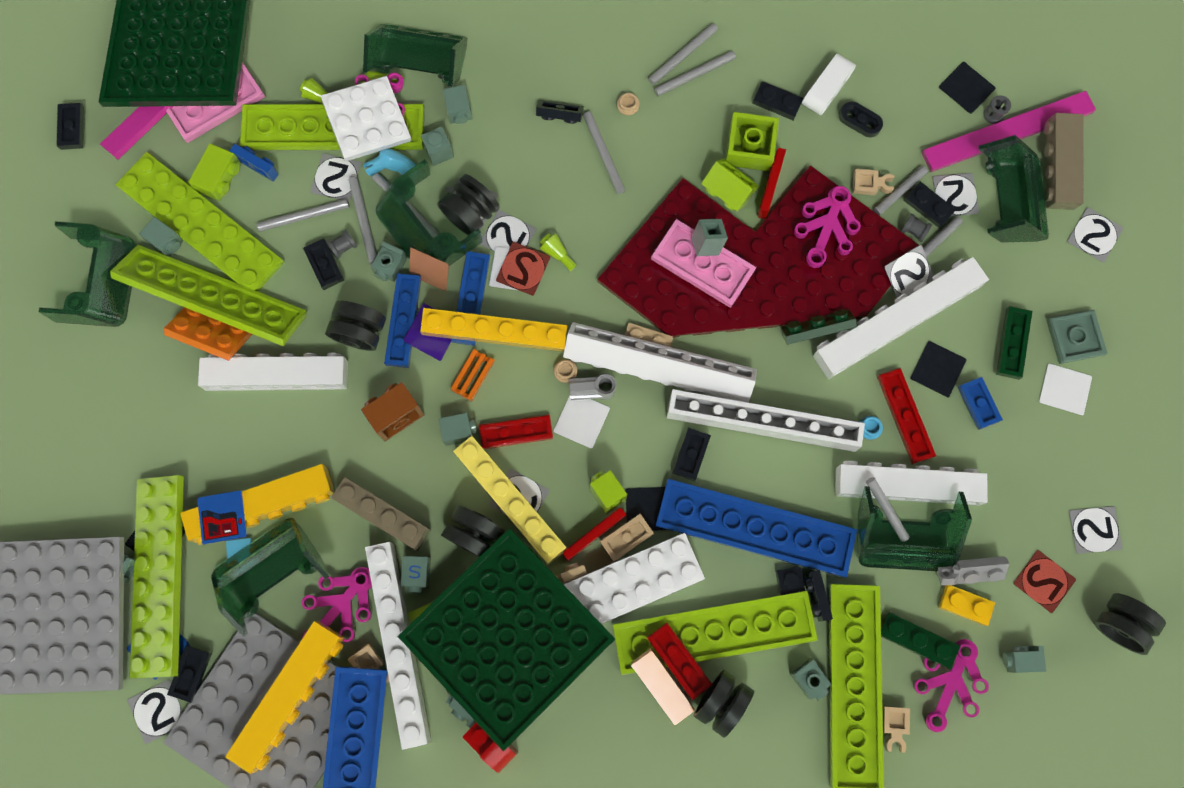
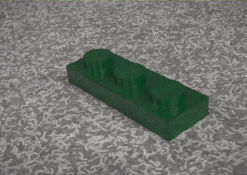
M1012 306L1006 308L996 375L1018 380L1023 378L1033 311Z
M840 309L833 314L813 316L803 322H790L786 326H782L781 331L786 344L789 345L855 328L857 324L856 318L850 309Z
M890 612L881 630L882 638L951 670L961 647Z

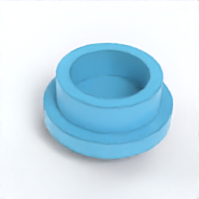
M866 416L860 421V423H865L863 434L865 439L873 440L881 435L883 425L877 417Z

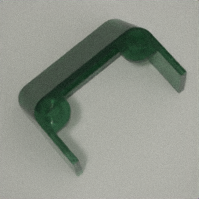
M381 24L364 34L363 72H369L371 69L376 68L377 72L389 73L391 69L397 67L438 74V78L442 79L443 83L453 87L461 77L468 38L399 25Z
M1016 135L979 145V151L988 157V161L985 163L986 171L996 179L1000 219L996 220L995 226L987 229L988 234L1001 243L1047 240L1049 232L1042 172L1038 155Z
M424 159L391 184L376 206V215L399 247L405 252L409 260L410 248H414L450 266L466 255L467 251L470 252L482 243V233L477 229L460 242L449 232H442L434 238L431 237L405 203L414 196L415 186L431 175L428 162Z
M55 221L56 228L70 239H77L82 246L93 248L86 292H73L69 294L65 299L63 309L39 307V313L56 323L108 327L122 325L127 319L132 286L112 279L110 271L137 246V243L129 236L93 224Z
M864 486L858 510L857 554L859 563L864 567L922 571H937L938 567L956 565L972 522L964 492H958L953 509L935 511L931 515L929 522L901 521L910 536L908 540L902 542L889 520H882L883 513L881 508L873 505L870 487Z
M294 518L285 519L221 563L212 572L211 579L218 609L243 637L248 634L244 620L252 617L257 612L259 606L258 597L289 575L299 570L302 574H312L318 571L324 579L329 577L322 557Z

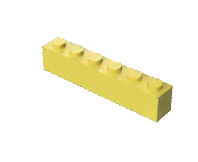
M473 436L469 437L453 451L547 565H550L567 549Z

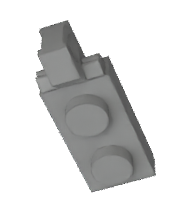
M1005 556L960 560L954 566L938 567L937 576L941 585L995 582L1005 580L1010 563Z

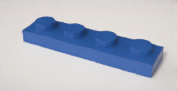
M467 251L456 312L481 315L490 262L489 254ZM451 339L452 343L476 345V341Z
M397 273L384 361L386 366L409 368L412 346L404 342V338L417 316L422 280L419 275Z

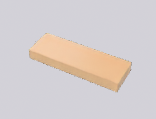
M651 648L631 662L633 669L674 725L695 711L690 701Z

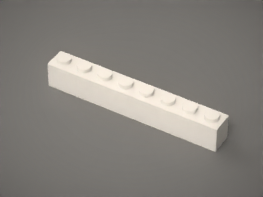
M974 257L967 261L964 259L957 261L951 266L953 269L946 273L945 270H942L932 277L934 281L929 284L925 281L913 289L914 293L909 296L906 293L902 294L894 300V305L890 307L887 304L875 311L876 315L869 319L866 316L856 323L857 327L851 331L849 329L841 331L836 335V340L831 343L829 340H826L816 347L817 352L813 355V358L829 380L982 287L989 281V278Z
M572 322L563 355L564 358L574 362H583L597 368L611 369L620 374L638 376L643 380L661 382L666 386L673 385L684 388L689 392L696 391L708 396L747 403L750 401L756 382L757 369L575 322Z
M672 389L667 412L668 419L853 452L862 447L865 423L674 389Z
M391 542L365 547L400 742L402 750L430 743L431 736L416 657L397 637L409 626V620L401 586L395 545Z

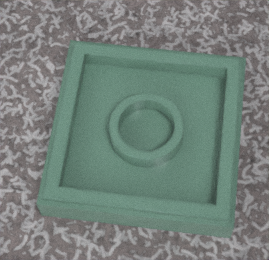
M1095 310L1052 317L1046 320L1059 364L1108 354Z

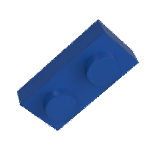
M235 143L229 150L235 154L243 165L273 182L277 178L278 173L274 168V163L266 157L261 159L255 156L256 153L247 146L242 148Z
M983 377L958 387L978 430L1003 420Z

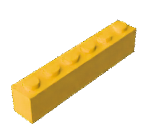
M423 308L421 335L560 352H563L565 349L567 325Z
M319 464L242 491L246 528L255 527L260 524L259 521L266 518L269 520L278 519L283 516V512L292 510V512L301 511L307 508L306 504L312 502L320 504L330 500L329 496H332L335 490L328 468L323 464ZM198 507L181 512L188 541L203 545Z
M319 621L312 623L225 757L249 774L258 772V770L262 771L271 759L268 756L273 747L277 748L286 735L283 733L288 724L292 725L300 714V711H298L303 701L306 703L313 695L315 689L312 687L317 679L321 680L326 675L329 666H327L328 662L332 657H337L344 646L341 643L344 639L343 636Z

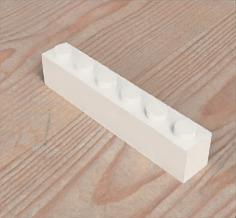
M282 353L279 357H270L269 354H256V357L235 354L229 361L209 354L208 358H200L198 386L205 391L347 389L348 361L339 353H328L327 356L305 353L303 357H294L293 354Z
M843 461V464L836 467L835 496L875 499L866 484L869 478L874 477L888 500L978 506L988 503L987 473H979L978 469H964L963 472H955L952 467H940L939 470H930V466L923 465L915 466V469H908L904 464H892L891 467H882V463L870 462L867 463V466L858 465L856 461Z

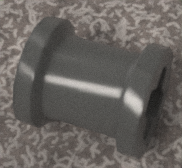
M1002 95L994 97L990 105L984 110L985 120L988 123L994 124L1001 122L1004 115L1011 109L1010 100Z
M911 213L901 232H908L917 237L919 242H922L932 224H926L916 219L915 215Z
M346 229L342 235L334 240L326 241L337 259L341 258V254L352 247L354 249L357 248V245Z

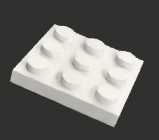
M387 76L321 95L322 103L345 162L411 141L409 131Z

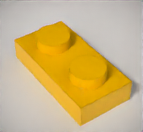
M945 585L938 608L983 626H988L995 602L952 585Z

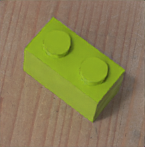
M209 143L188 183L198 193L220 202L222 197L227 194L233 176L238 174L241 163L234 153Z
M724 158L715 162L701 183L706 187L705 190L710 195L718 196L724 201L723 204L733 211H739L744 208L759 187L757 183Z
M602 470L591 478L590 492L605 514L626 501L627 493L611 470L606 473Z

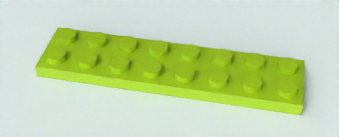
M243 104L240 136V147L242 148L247 146L251 150H340L323 104ZM402 104L405 107L403 119L409 131L411 141L388 149L423 150L424 144L421 135L424 134V104Z
M148 152L115 184L121 191L152 216L175 231L188 245L240 285L259 292L285 263L279 256Z
M137 245L110 271L111 278L281 346L285 345L306 318V310L141 245Z
M173 475L137 479L130 679L178 676L182 518L180 513L183 512L184 476Z
M829 584V606L833 619L829 620L830 683L832 684L830 685L831 788H884L880 586Z
M808 591L613 624L621 675L636 673L631 666V662L650 648L663 666L668 667L647 639L650 634L666 622L696 662L818 641Z

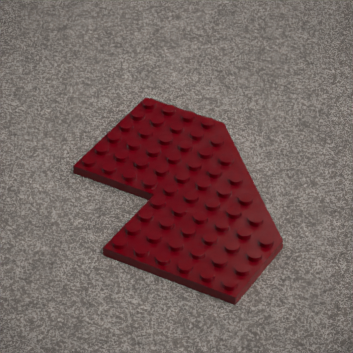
M811 165L756 232L682 178L600 275L597 282L662 333L673 336V338L684 335H706L724 331H745V329L775 328L787 325L793 321L803 322L817 315L833 314L840 309H850L856 319H862L868 316L891 286L885 266L918 247L919 244L851 195V201L848 205L855 219L861 224L860 230L855 235L848 234L845 230L847 222L840 210L837 218L847 239L852 242L853 249L848 255H841L837 250L838 241L833 231H831L824 249L827 255L826 261L821 267L813 268L808 265L806 256L812 248H815L823 227L808 232L807 236L802 239L794 235V229L798 223H807L827 215L830 207L817 211L812 218H805L802 215V208L808 202L814 203L828 197L829 191L838 185ZM835 196L836 200L843 201L840 196ZM805 208L808 213H813L811 208ZM676 219L694 230L699 220L722 219L728 237L723 247L756 267L731 308L651 260V256ZM854 224L849 225L852 230L857 229ZM798 228L799 233H805L803 228ZM841 245L842 249L849 250L847 245ZM811 257L813 262H819L818 257Z

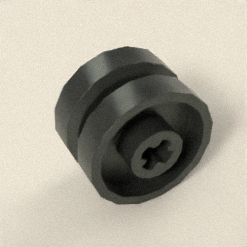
M343 300L336 301L332 315L337 320L329 321L325 334L344 345L366 351H375L380 339L375 332L383 330L386 321L385 316L361 304Z
M457 505L452 518L457 523L463 525V528L448 524L441 536L480 557L491 547L483 539L486 538L496 542L504 534L505 530L494 524L492 520L484 515Z
M1120 593L1112 595L1106 605L1109 612H1102L1095 622V626L1103 635L1123 648L1141 655L1149 653L1155 643L1152 636H1159L1167 624L1159 613L1146 604Z
M722 670L713 681V685L704 694L693 716L704 724L709 723L715 717L712 730L725 738L744 715L752 700L754 690L744 683L737 685L733 689L735 677Z

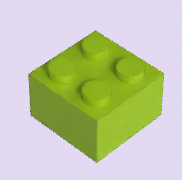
M733 112L725 160L734 167L770 172L774 162L779 118Z

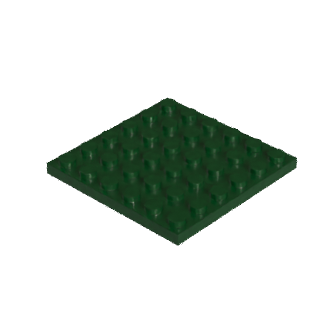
M116 0L98 101L102 107L236 106L250 0Z
M510 528L397 636L503 752L615 640L610 632Z

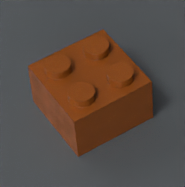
M402 382L390 385L385 390V394L379 398L373 397L364 404L365 407L361 409L375 432L385 442L424 416V413Z

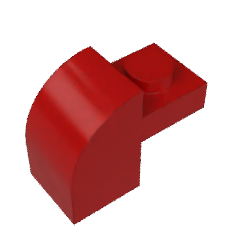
M477 722L462 736L480 755L479 757L497 773H500L518 754V751L512 745L503 752Z

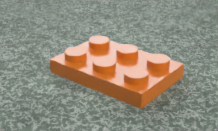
M185 307L164 327L165 336L227 361L253 335Z

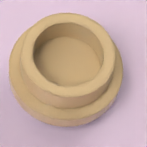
M625 93L619 97L617 108L623 115H634L639 109V100L634 94Z
M568 359L559 361L554 367V375L562 383H569V379H575L578 373L576 364Z

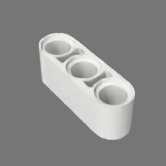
M837 53L809 90L802 105L821 116L849 79L856 64Z

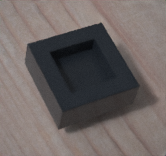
M801 567L775 571L780 595L805 591Z

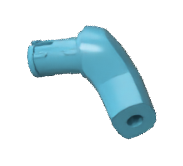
M393 149L381 150L378 157L364 163V168L369 167L365 170L369 176H373L386 168L399 172L409 181H414L422 173V170L410 158Z

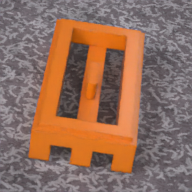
M473 349L450 390L472 402L495 360ZM476 357L479 358L461 390L458 389ZM483 361H485L487 364L485 365L471 392L467 394L466 391L473 381Z

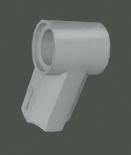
M603 374L599 377L569 379L571 400L597 398L608 400L616 392V381L609 374ZM606 382L612 386V389L608 392H603L599 389V385Z

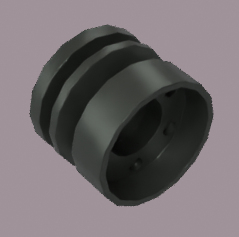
M464 174L460 178V183L457 182L454 185V190L458 196L452 192H447L437 205L452 224L466 235L473 237L484 226L479 216L490 219L492 217L491 212H497L500 206L496 198L482 183L472 176Z

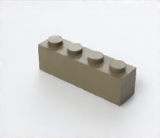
M1055 113L1046 121L1044 133L1047 135V143L1044 148V155L1047 157V165L1044 170L1047 188L1044 192V200L1047 201V209L1074 210L1084 204V114Z
M345 477L331 497L416 551H419L431 532L424 525Z

